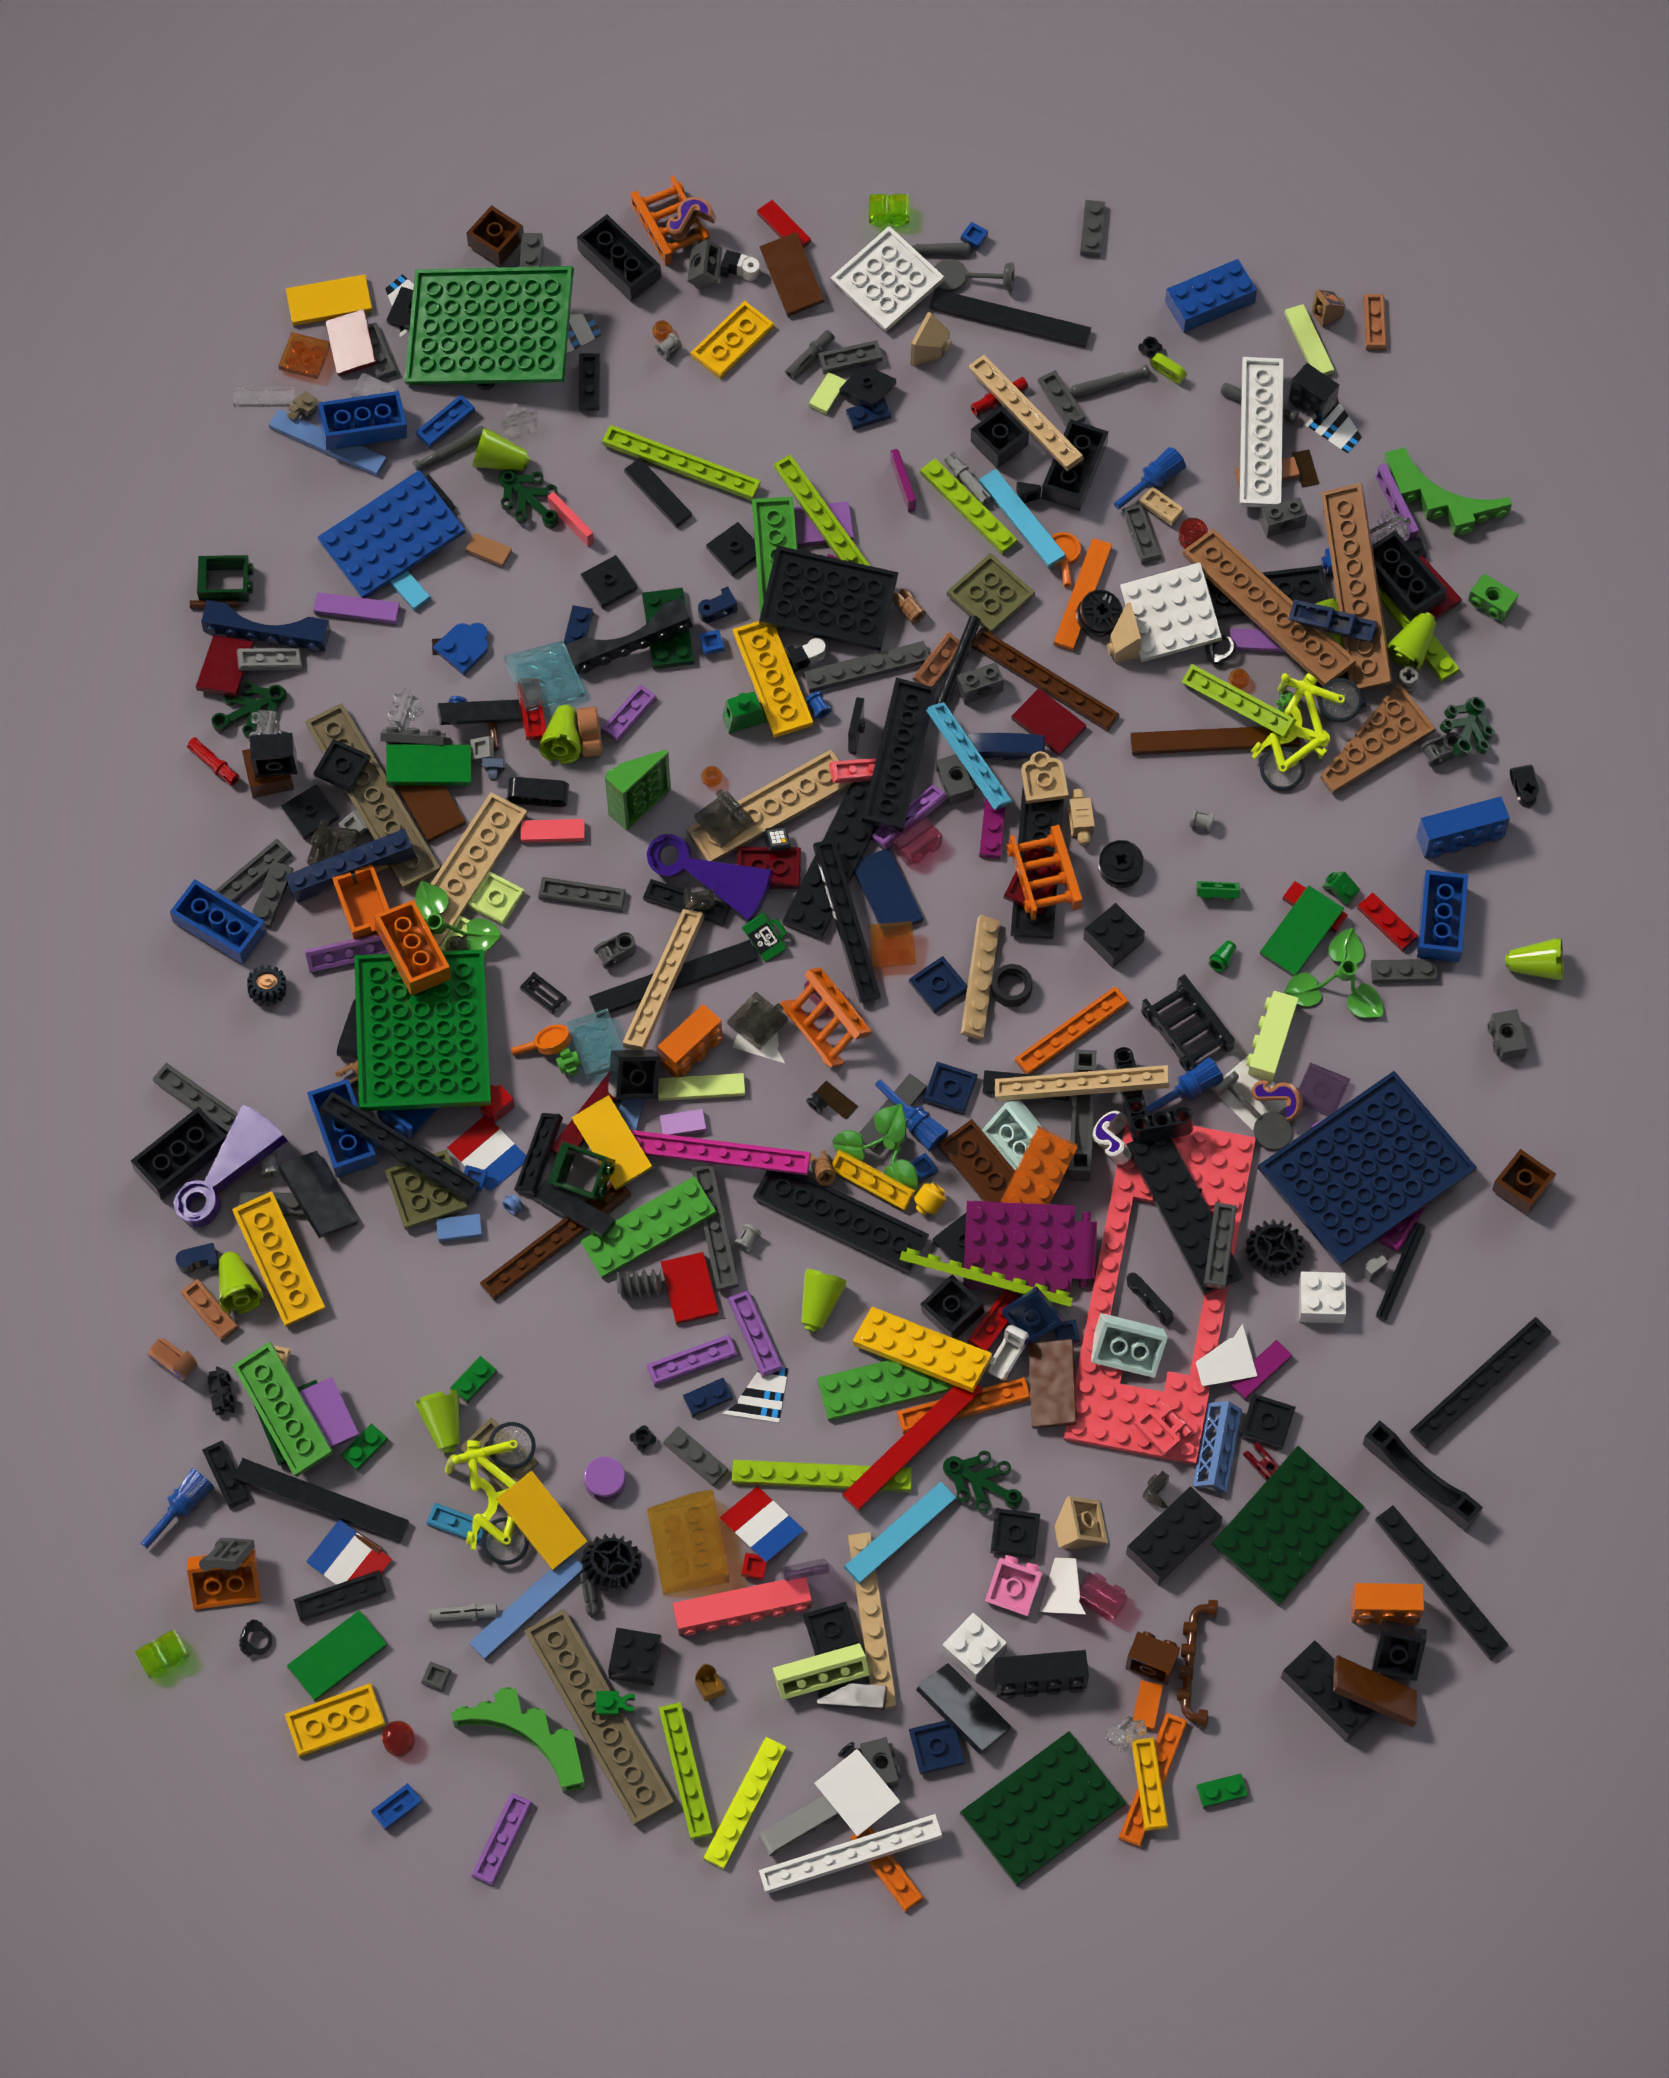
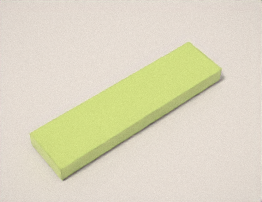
M1304 304L1286 309L1284 314L1307 363L1326 376L1333 374L1334 368Z
M744 1073L659 1078L658 1083L659 1101L745 1096Z

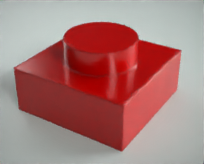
M745 1553L741 1576L764 1580L767 1562L757 1554Z

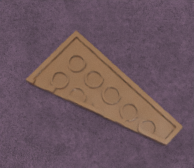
M1398 681L1394 689L1368 717L1351 741L1344 746L1341 753L1324 770L1320 779L1329 791L1334 794L1435 732L1436 728Z

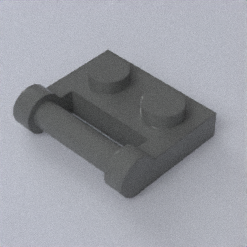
M220 1538L208 1556H204L200 1560L199 1566L204 1571H209L211 1568L235 1570L255 1548L254 1540Z

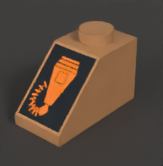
M1321 289L1315 291L1312 314L1322 327L1343 317L1345 303L1341 297H1338L1334 291Z

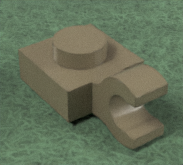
M305 391L293 400L288 408L291 412L287 417L293 421L302 414L308 417L318 410V403L321 401Z

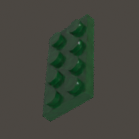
M683 587L643 592L642 599L646 624L657 614L663 604L681 597L686 608ZM689 629L684 633H677L665 641H658L649 646L653 670L694 664Z

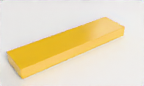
M838 1150L831 1164L836 1174L904 1211L907 1210L916 1191L842 1150Z
M1154 1737L1131 1740L1144 1830L1146 1832L1168 1829Z

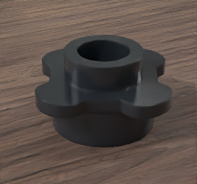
M1151 336L1145 338L1143 343L1138 345L1139 351H1143L1147 358H1153L1163 348L1162 344Z
M643 1425L630 1434V1441L637 1445L639 1451H645L647 1446L656 1442V1436L652 1435L649 1428Z

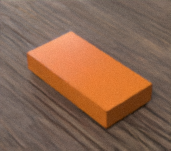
M1141 1680L1131 1726L1154 1730L1163 1685Z

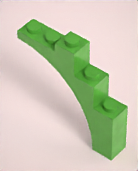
M1405 447L1385 452L1383 463H1386L1405 503H1412L1418 499L1426 520L1431 518L1439 519L1446 515L1453 536L1470 533L1473 531L1476 522L1483 523L1488 519L1503 518L1510 514L1512 506L1510 497L1494 500L1473 499L1454 494L1434 484L1423 475L1412 462Z
M505 1687L499 1689L497 1693H494L495 1702L493 1703L491 1701H484L478 1703L476 1707L462 1706L456 1708L455 1712H451L454 1727L467 1725L493 1726L523 1737L535 1746L549 1761L558 1776L563 1793L585 1788L573 1730L559 1729L550 1735L545 1710L531 1708L522 1714L516 1688Z

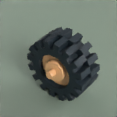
M262 965L260 970L257 967L254 968V973L250 972L247 978L250 999L253 998L255 1003L259 1001V1005L262 1006L263 1002L266 1003V1006H270V1002H273L275 1005L277 1004V999L281 1002L283 996L285 997L286 976L283 975V971H278L276 966L271 969V965H267V968H264V965Z

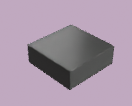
M430 1661L421 1683L443 1692L452 1671Z

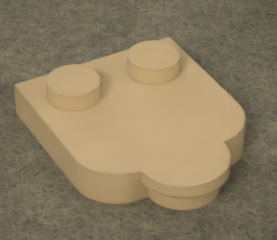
M1039 751L1031 756L1030 761L1023 764L1021 777L1026 804L1068 798L1064 767L1059 759L1050 758L1047 753Z

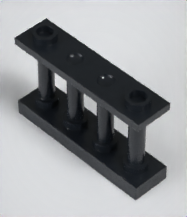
M1185 974L1178 978L1176 991L1157 1003L1151 1005L1147 998L1143 1000L1142 1015L1146 1020H1150L1178 1056L1179 1063L1184 1070H1193L1196 1067L1195 1061L1217 1047H1223L1226 1052L1234 1048V1037ZM1179 998H1185L1189 1003V1007L1164 1022L1157 1012ZM1192 1014H1198L1201 1018V1023L1176 1038L1170 1028ZM1206 1030L1211 1031L1214 1035V1040L1189 1055L1182 1046Z

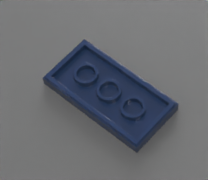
M890 848L860 858L854 875L883 936L922 922L921 912Z

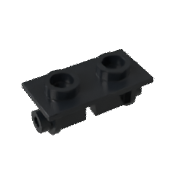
M217 1366L216 1371H210L207 1377L210 1392L218 1393L210 1396L212 1411L215 1412V1415L224 1414V1410L235 1413V1398L230 1385L232 1383L231 1376L228 1371Z

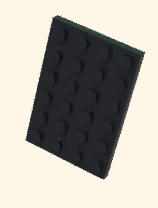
M777 545L759 624L881 651L899 572Z

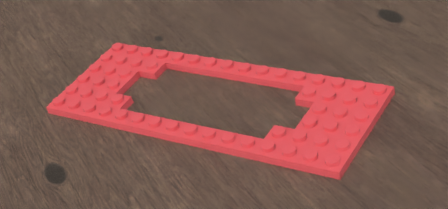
M1128 1124L1124 1127L1122 1138L1125 1146L1133 1141ZM1193 1126V1131L1189 1135L1171 1139L1199 1192H1201V1196L1211 1215L1214 1213L1215 1202L1237 1205L1231 1253L1234 1256L1256 1137ZM1130 1158L1124 1164H1117L1075 1379L1077 1424L1066 1426L1064 1440L1196 1465L1210 1385L1202 1386L1196 1362L1218 1347L1229 1285L1226 1286L1225 1290L1219 1289L1204 1296L1190 1375L1168 1371L1164 1392L1120 1384L1123 1370L1091 1362L1094 1332L1100 1313L1111 1315L1132 1202L1137 1200L1155 1203L1132 1158ZM1159 1400H1162L1166 1405L1169 1404L1174 1409L1173 1412L1180 1419H1184L1187 1422V1427L1192 1431L1188 1437H1185L1181 1432L1177 1433L1176 1435L1181 1439V1442L1165 1456L1134 1425V1421L1149 1408L1157 1414L1160 1410L1155 1404ZM1167 1418L1163 1419L1170 1428L1173 1426Z

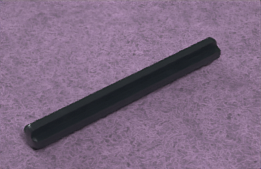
M975 615L970 616L935 705L944 702L948 706L957 683V675L961 673L981 619Z
M1415 1223L1378 1308L1376 1314L1378 1319L1386 1321L1425 1232L1426 1226L1421 1223Z

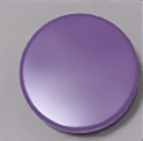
M599 1457L591 1461L584 1472L587 1492L593 1498L600 1501H610L617 1498L623 1492L626 1485L625 1470L621 1463L611 1457Z

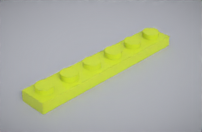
M765 1737L703 1860L723 1870L725 1869L786 1750V1746Z

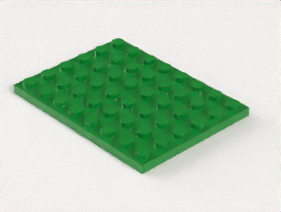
M573 267L415 269L404 380L406 385L564 382L574 274Z
M483 949L442 951L450 966V980L412 996L389 954L354 955L359 1108L361 1110L381 1111L491 1105Z

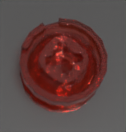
M1189 518L1183 521L1179 527L1178 541L1180 545L1186 549L1208 533L1207 525L1198 518Z
M393 1721L383 1730L382 1741L388 1753L399 1757L411 1752L415 1744V1738L410 1725L403 1721Z

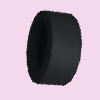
M1008 964L1000 967L992 979L991 989L997 1002L1007 1007H1017L1024 1004L1031 996L1032 977L1027 969L1020 965ZM1010 975L1018 976L1025 984L1023 992L1014 996L1006 995L999 987L1001 979Z

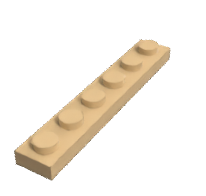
M984 915L977 917L961 1028L962 1035L978 1040L984 1037L1000 926L999 920Z

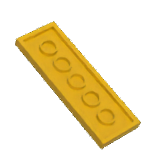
M757 621L732 629V634L773 738L813 726L812 717L776 628L761 625Z
M271 1191L233 1208L232 1211L285 1327L325 1310L324 1303L273 1192Z
M871 1307L852 1340L853 1346L970 1392H974L992 1359V1353L875 1307Z

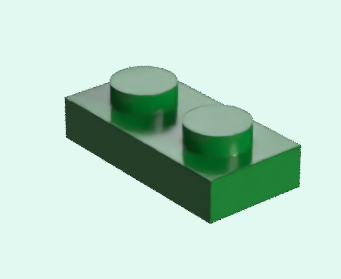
M1197 881L1196 892L1197 896L1203 899L1222 897L1224 900H1234L1235 898H1240V884Z
M479 1356L450 1389L457 1390L459 1398L468 1404L497 1373V1369L483 1357Z
M372 1423L359 1435L360 1437H357L340 1454L341 1458L356 1471L388 1441V1438Z
M1241 1773L1197 1784L1196 1786L1202 1808L1247 1797Z

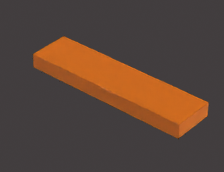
M870 1826L860 1835L854 1834L850 1839L852 1841L874 1834L875 1831ZM892 1854L868 1862L904 1912H907L924 1899Z

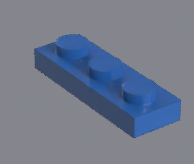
M460 395L416 431V436L431 448L473 414L475 407Z

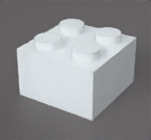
M1301 1272L1299 1278V1322L1344 1323L1346 1316L1345 1273Z
M972 1613L942 1644V1653L976 1682L994 1663L995 1658L1000 1657L1004 1653L1007 1642L977 1615Z

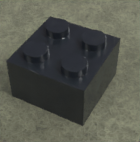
M1306 363L1292 378L1289 401L1295 407H1300L1306 411L1311 418L1322 422L1336 406L1340 384L1309 363Z
M1001 406L971 429V442L999 468L1028 446L1029 432Z
M282 731L277 734L259 733L255 736H250V754L255 778L298 774L297 751L292 733Z
M1114 903L1084 929L1083 940L1113 968L1144 942L1145 931L1117 903Z
M611 1050L608 1092L615 1099L657 1098L660 1056L654 1050H644V1052L637 1050Z
M953 1275L948 1277L920 1304L922 1313L945 1335L957 1339L985 1313L983 1303Z
M1382 1620L1372 1659V1671L1417 1681L1426 1644L1427 1629Z
M616 1627L608 1669L609 1679L654 1686L662 1646V1636Z

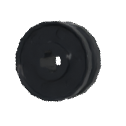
M1097 589L1089 592L1078 604L1076 620L1086 633L1102 637L1113 631L1123 612L1122 605L1113 593Z
M1116 840L1107 844L1101 851L1099 858L1101 878L1108 885L1115 888H1126L1134 885L1139 881L1143 873L1144 857L1141 850L1134 843L1127 840Z

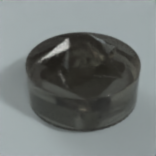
M452 936L446 941L445 948L446 951L467 950V943L461 936Z

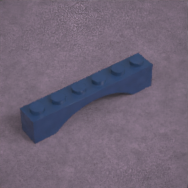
M210 600L206 601L201 620L203 632L210 635L222 634L230 638H246L253 642L264 641L271 645L282 644L291 648L301 647L313 652L326 650L331 630L329 620L306 617L300 621L284 625H264L242 617L227 603Z
M402 829L285 876L295 900L299 903L317 896L325 888L333 884V877L348 872L353 874L355 873L354 870L372 864L374 867L398 864L416 857L406 830Z

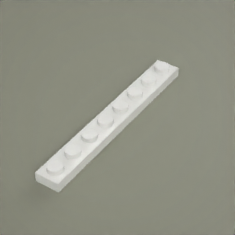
M936 1814L761 1869L759 1873L765 1893L769 1894L943 1837Z

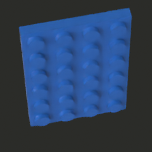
M418 470L317 538L360 597L368 598L389 584L391 580L409 571L465 534L466 531L426 477Z

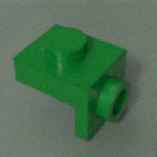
M1345 871L1332 872L1326 877V882L1322 886L1324 890L1330 889L1343 905H1347L1360 891V888Z

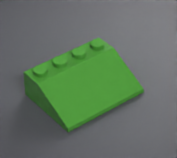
M666 749L621 763L616 768H611L605 775L608 815L626 831L671 790L669 753Z

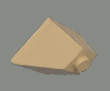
M930 312L927 313L911 343L910 365L912 366L939 359L945 351L948 352L952 343L950 331Z
M1131 602L1126 604L1111 633L1110 643L1107 644L1108 654L1113 656L1114 663L1139 658L1141 636Z
M1072 1496L1067 1497L1054 1526L1058 1547L1075 1550L1107 1544L1108 1540L1100 1501Z

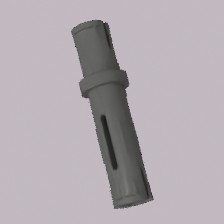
M826 330L816 341H812L809 344L810 347L785 370L786 375L790 379L796 378L818 356V353L824 352V349L835 339V336L829 330Z

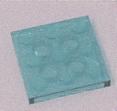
M563 641L504 656V662L526 712L538 709L541 706L546 707L584 697L585 691Z

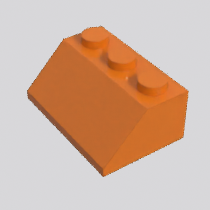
M255 1549L235 1570L211 1568L209 1571H204L200 1568L199 1562L204 1556L208 1555L188 1557L187 1573L193 1610L261 1601L259 1570Z

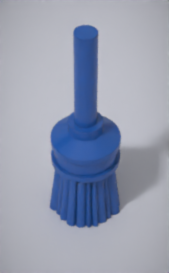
M1168 447L1154 462L1143 468L1144 477L1141 478V482L1114 503L1116 509L1122 508L1145 488L1152 486L1156 489L1161 488L1163 484L1168 482L1169 478L1184 470L1187 466L1182 455L1175 448Z
M1208 1057L1193 1070L1178 1076V1085L1174 1087L1175 1090L1146 1106L1148 1113L1154 1112L1178 1097H1187L1193 1100L1196 1096H1200L1202 1091L1220 1084L1224 1079L1222 1072L1217 1064Z
M881 1079L876 1082L875 1086L895 1105L902 1104L906 1117V1127L911 1134L914 1133L928 1151H933L938 1146V1143L947 1137L949 1130L930 1117V1113L926 1112L922 1106L916 1108L912 1105L908 1106Z
M192 1468L178 1489L175 1488L171 1496L167 1497L170 1505L167 1508L168 1512L145 1537L141 1545L148 1549L175 1517L178 1518L180 1515L189 1516L190 1512L196 1508V1504L215 1488L204 1475Z

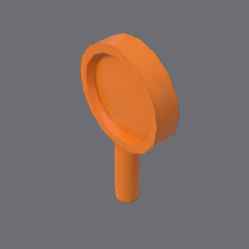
M1059 532L1051 537L1066 554V558L1055 565L1061 566L1063 586L1070 587L1072 584L1069 566L1074 564L1080 557L1081 545L1074 535L1067 532Z
M559 1024L550 1025L538 1032L534 1041L513 1047L511 1051L513 1056L538 1049V1052L544 1055L556 1054L568 1047L572 1037L566 1026Z

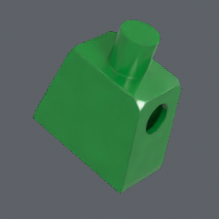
M755 692L740 693L738 696L726 700L722 717L729 734L767 723Z

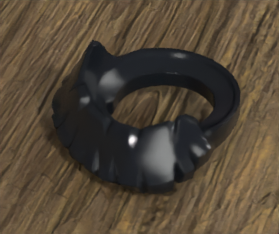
M1221 635L1222 640H1227L1231 644L1230 650L1226 654L1219 655L1214 653V647L1220 641L1205 645L1206 656L1212 664L1223 666L1224 661L1229 660L1234 655L1236 643L1227 635Z
M252 1619L250 1622H247L240 1635L239 1647L241 1652L247 1657L252 1654H264L272 1645L270 1631L263 1626L261 1621ZM255 1631L264 1632L268 1638L267 1645L261 1649L253 1647L248 1642L249 1633Z

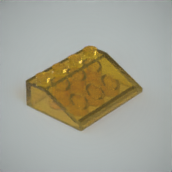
M713 1489L690 1493L647 1508L663 1595L730 1582Z

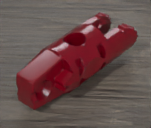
M1256 1442L1253 1447L1263 1459L1259 1462L1249 1451H1245L1243 1456L1267 1481L1279 1465Z

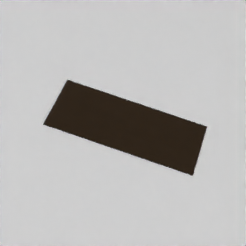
M1310 450L1293 452L1292 456L1295 457L1299 470L1301 486L1319 484Z
M825 1081L816 1091L826 1100L828 1106L845 1119L858 1107V1105L828 1081Z

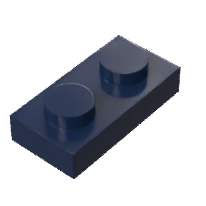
M885 398L873 409L864 404L846 409V415L852 430L891 418Z
M572 605L564 645L583 637H588L593 616L592 608Z
M724 1378L683 1395V1399L692 1417L733 1399Z

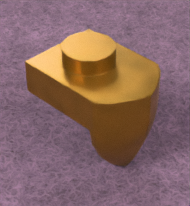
M704 1663L696 1672L695 1685L704 1702L725 1695L726 1690L715 1668Z

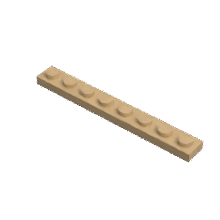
M982 355L968 366L969 371L1067 471L1084 460L1083 455L985 355Z
M682 910L622 1042L624 1048L644 1052L704 920L702 912Z
M1168 1065L995 1079V1099L997 1102L1169 1088Z
M870 1532L848 1535L851 1560L872 1542ZM875 1570L860 1584L855 1580L854 1582L866 1661L870 1674L869 1682L870 1685H883L888 1688L885 1709L896 1708V1699Z

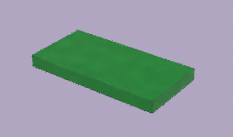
M386 745V785H471V745Z
M1308 885L1261 949L1260 955L1292 976L1298 974L1343 913L1344 908Z
M358 1610L290 1662L287 1668L315 1702L387 1647V1643L361 1611Z

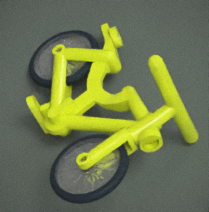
M1287 673L1282 674L1281 683L1277 691L1284 693L1288 686L1296 688V692L1285 709V714L1292 715L1297 721L1287 738L1272 732L1262 744L1258 741L1251 750L1254 753L1251 758L1255 760L1263 749L1268 746L1272 748V750L1265 754L1260 765L1262 779L1269 787L1278 791L1293 789L1302 781L1305 773L1303 758L1312 751H1315L1318 754L1317 758L1322 760L1327 753L1325 748L1321 750L1319 747L1327 746L1330 736L1323 730L1313 696L1318 697L1319 709L1326 718L1335 722H1346L1354 718L1362 707V694L1355 683L1344 678L1330 680L1320 688L1315 686L1317 679L1309 673L1302 681L1291 678ZM1303 695L1315 731L1302 727L1303 720L1297 705ZM1296 737L1310 741L1297 752L1288 747H1281V745L1292 742Z
M506 1422L496 1427L490 1435L488 1447H481L480 1441H467V1451L459 1455H451L444 1469L446 1474H451L456 1464L467 1462L471 1489L478 1491L481 1488L487 1494L489 1502L487 1510L483 1514L474 1515L472 1532H467L466 1545H471L470 1550L475 1551L477 1532L479 1528L483 1529L481 1540L483 1551L490 1560L501 1565H510L521 1560L528 1550L529 1541L509 1515L489 1522L497 1510L498 1501L496 1498L508 1489L496 1492L488 1481L479 1477L477 1462L509 1488L514 1485L516 1481L486 1457L491 1456L498 1465L507 1469H517L530 1462L535 1453V1438L526 1426L517 1422Z

